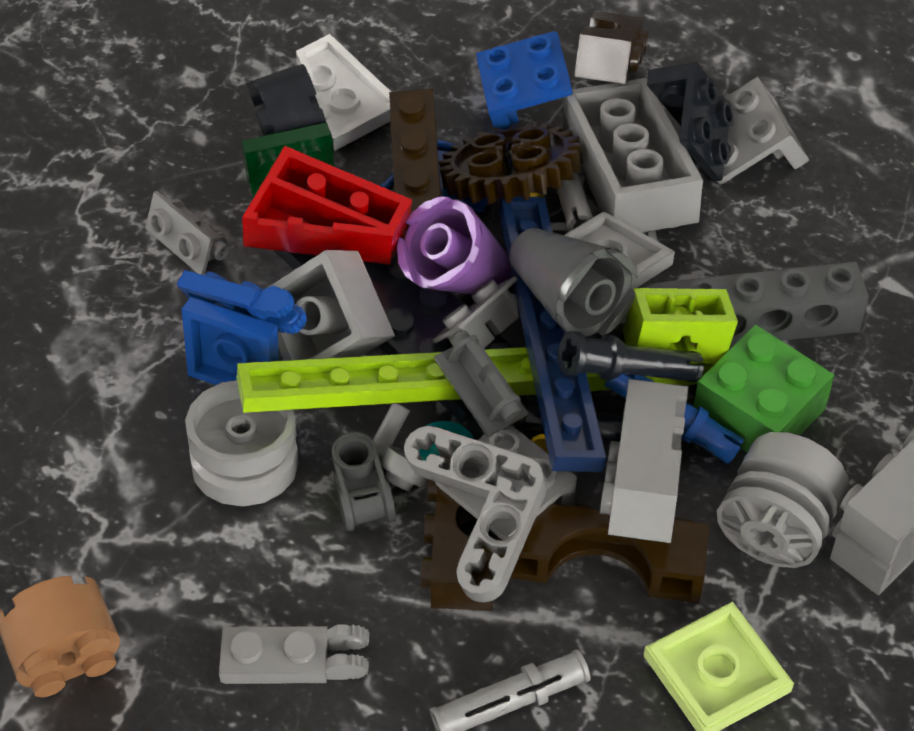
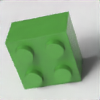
M755 324L698 380L694 407L698 409L701 406L709 411L708 416L738 436L743 437V444L738 446L745 452H748L757 437L769 432H789L800 436L826 409L835 374Z

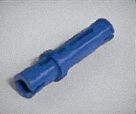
M621 374L613 380H606L603 386L626 398L629 379L654 381L645 376ZM686 403L684 432L681 440L687 444L692 441L712 453L725 464H729L741 448L738 445L743 444L744 438L708 416L709 411L701 406L696 409Z

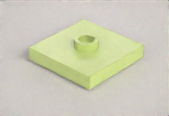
M733 602L651 643L644 649L645 659L696 731H720L790 693L794 682Z

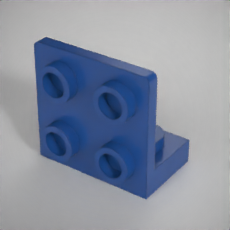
M556 31L476 53L493 128L499 127L502 130H506L511 124L520 123L517 110L573 94L561 43Z

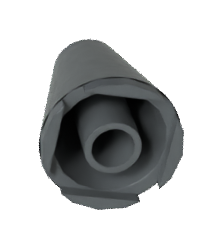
M539 228L525 230L512 244L509 255L512 267L565 333L577 331L583 334L585 338L595 333L604 336L610 333L625 318L634 302L635 291L630 288L632 275L638 278L637 269L631 258L619 250Z

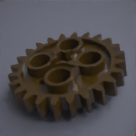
M529 122L523 128H517L516 124H511L506 130L494 127L492 133L480 131L477 132L478 136L474 139L463 138V145H452L451 152L443 153V160L439 161L443 188L447 189L449 195L457 194L458 200L470 197L471 203H476L486 198L488 204H493L501 198H504L506 203H510L517 196L528 200L530 193L536 192L545 195L547 194L546 188L548 187L561 188V180H573V173L581 171L580 164H583V156L579 136H573L572 130L563 131V126L561 125L550 129L549 123L533 127V122ZM510 150H511V152H512L511 157H512V162H513V174H512V175H511V172H510L511 168H510V162H509V151H510Z

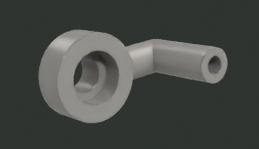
M392 403L373 438V442L376 445L378 457L381 461L380 464L387 470L384 477L395 486L410 492L413 485L423 488L427 478L416 474L409 465L405 453L392 446L410 412L408 408L399 403Z

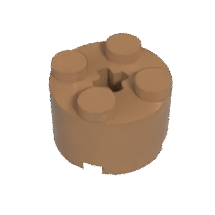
M60 576L42 581L13 597L12 600L15 608L6 616H4L2 609L0 610V636L16 679L22 686L32 688L36 697L42 698L54 695L65 687V681L84 673L88 677H97L109 672L116 665L114 654L119 648L120 637L99 586L92 578L85 577L86 584H74L71 576Z

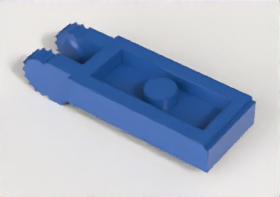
M184 270L177 282V286L188 299L193 297L278 326V332L281 333L286 332L292 335L296 332L298 333V331L303 330L302 328L306 326L305 323L308 321L305 311L298 307V305L294 306L293 301L295 300L293 296L284 288L281 289L272 285L263 290L258 285L248 281H243L240 285L229 282L222 276L210 271L202 275Z

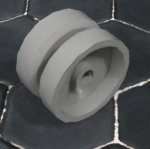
M237 380L222 382L203 391L190 405L185 424L194 482L204 495L221 504L243 507L269 501L282 494L294 481L299 465L294 410L243 413Z

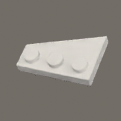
M330 34L296 51L297 64L305 65L316 90V99L319 107L323 110L332 134V147L334 151L391 121L389 92L391 91Z

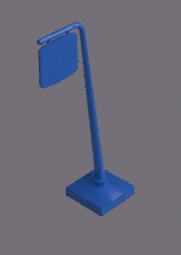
M438 140L439 149L451 151V146L457 145ZM438 150L439 161L443 160V153L447 151ZM509 160V162H510V168H511L513 162H512L511 160ZM392 173L380 186L391 190L394 187V174ZM440 174L442 197L458 200L457 194L449 195L447 189L443 188ZM470 197L459 200L469 205L475 212H483L488 204L486 198L476 203H471ZM190 297L182 307L188 376L218 385L222 382L237 380V363L279 361L277 325Z

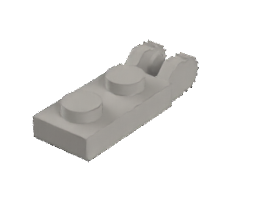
M335 625L328 629V626L223 627L219 665L220 682L224 684L327 683V680L364 678L368 674L369 668L367 658L359 656V654H335L328 658V651L361 650V648L368 646L370 632L360 625Z

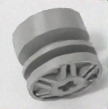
M769 432L757 437L750 446L737 471L738 476L730 484L727 494L717 509V522L724 535L738 549L751 557L777 567L797 568L810 564L818 555L822 546V540L829 532V523L837 515L841 502L848 492L849 477L842 463L828 449L809 438L789 432Z

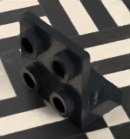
M697 62L650 69L648 71L647 86L681 126L679 137L681 144L713 182L722 181L724 165L729 161L728 129L734 121V112L730 101L723 97L717 89L714 80L707 76Z

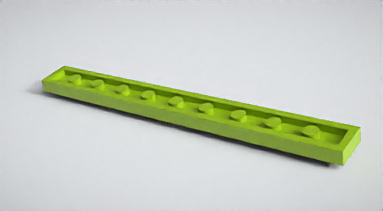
M526 347L485 350L515 394L518 396L536 394ZM441 352L237 363L236 378L243 413L455 400L461 398L434 360V356ZM690 364V365H703V366H704V370H703V373H702V376H703V375L706 374L715 364ZM586 373L590 391L611 390L603 386L606 380L601 379L597 374ZM645 376L656 383L672 385H695L698 383V381L692 383L685 380Z

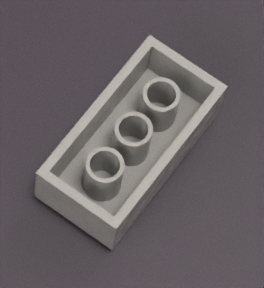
M647 78L628 80L626 84L610 83L572 89L573 94L564 97L563 131L572 130L573 136H579L583 156V164H580V168L601 213L604 211L640 232L699 223L703 179L686 148L681 144L679 136L658 98L647 86Z

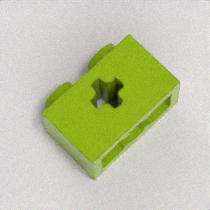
M633 289L635 291L634 302L627 312L623 327V334L627 345L687 352L698 351L701 353L703 361H691L690 364H716L729 351L738 320L726 289Z

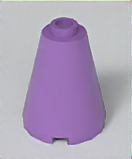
M437 197L420 205L410 214L405 222L410 226L405 238L399 237L398 264L404 275L418 286L432 290L473 294L491 280H494L499 285L512 278L507 253L475 211L466 203L450 199L449 197Z

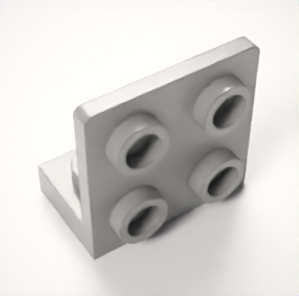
M758 76L725 97L733 107L734 121L728 129L729 161L724 165L723 180L716 181L718 184L721 185L771 153L778 160L785 156L794 169L810 161L778 103Z
M510 425L489 437L485 434L477 440L537 461L543 470L547 484L546 495L537 516L551 504L574 505L577 476L570 471H552L549 454L514 426ZM479 456L471 457L465 461L461 472L467 478H478L487 471L489 461ZM500 465L499 476L512 481L516 492H520L523 486H533L529 474H524L521 480H515L506 477L502 465ZM435 481L440 489L478 519L486 498ZM501 517L493 521L489 529L502 540H506L514 534L517 524L511 518Z

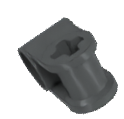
M348 432L339 436L332 446V462L337 498L346 532L354 531L355 525L385 519L388 523L396 521L391 489L387 478L384 477L373 440L360 432ZM350 462H361V463H362V464L354 465V466L348 465V463H350Z

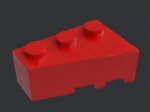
M284 146L242 217L243 247L316 256L325 250L359 251L364 262L390 265L397 252L399 237L404 239L409 225L405 222L411 214L412 199Z

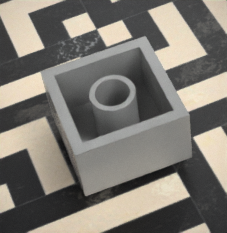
M325 250L272 284L281 289L284 288L286 291L288 290L295 300L293 301L294 306L298 305V307H301L305 311L306 319L308 320L305 323L306 326L302 328L303 330L298 331V333L296 332L292 335L291 333L278 332V348L284 361L361 357L395 336L359 251Z

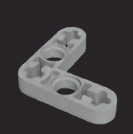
M424 426L417 428L410 433L404 445L405 457L413 471L421 477L486 498L460 558L456 573L458 582L467 597L477 602L493 601L505 590L546 495L547 484L543 470L537 461L527 456L437 427ZM432 443H434L442 456L451 458L450 469L445 458L430 454L426 461H423L419 450H428ZM479 456L489 461L487 471L478 478H467L461 472L463 464L471 457ZM500 465H502L505 476L515 480H521L524 474H529L533 486H523L520 492H516L512 481L499 476ZM501 517H508L517 524L514 534L502 541L491 538L488 531L492 522ZM484 546L493 553L489 562V569L494 578L492 580L483 579L480 585L476 586L471 573L472 571L481 572L486 565L488 557L485 550L481 549Z

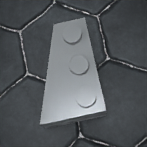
M633 379L628 380L620 442H610L600 514L610 515L608 535L671 543L682 455L681 436L683 435L685 424L687 386Z

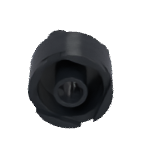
M304 64L293 66L246 83L254 107L262 106V108L257 109L255 114L263 136L326 123L323 110L319 107L315 96L317 94Z

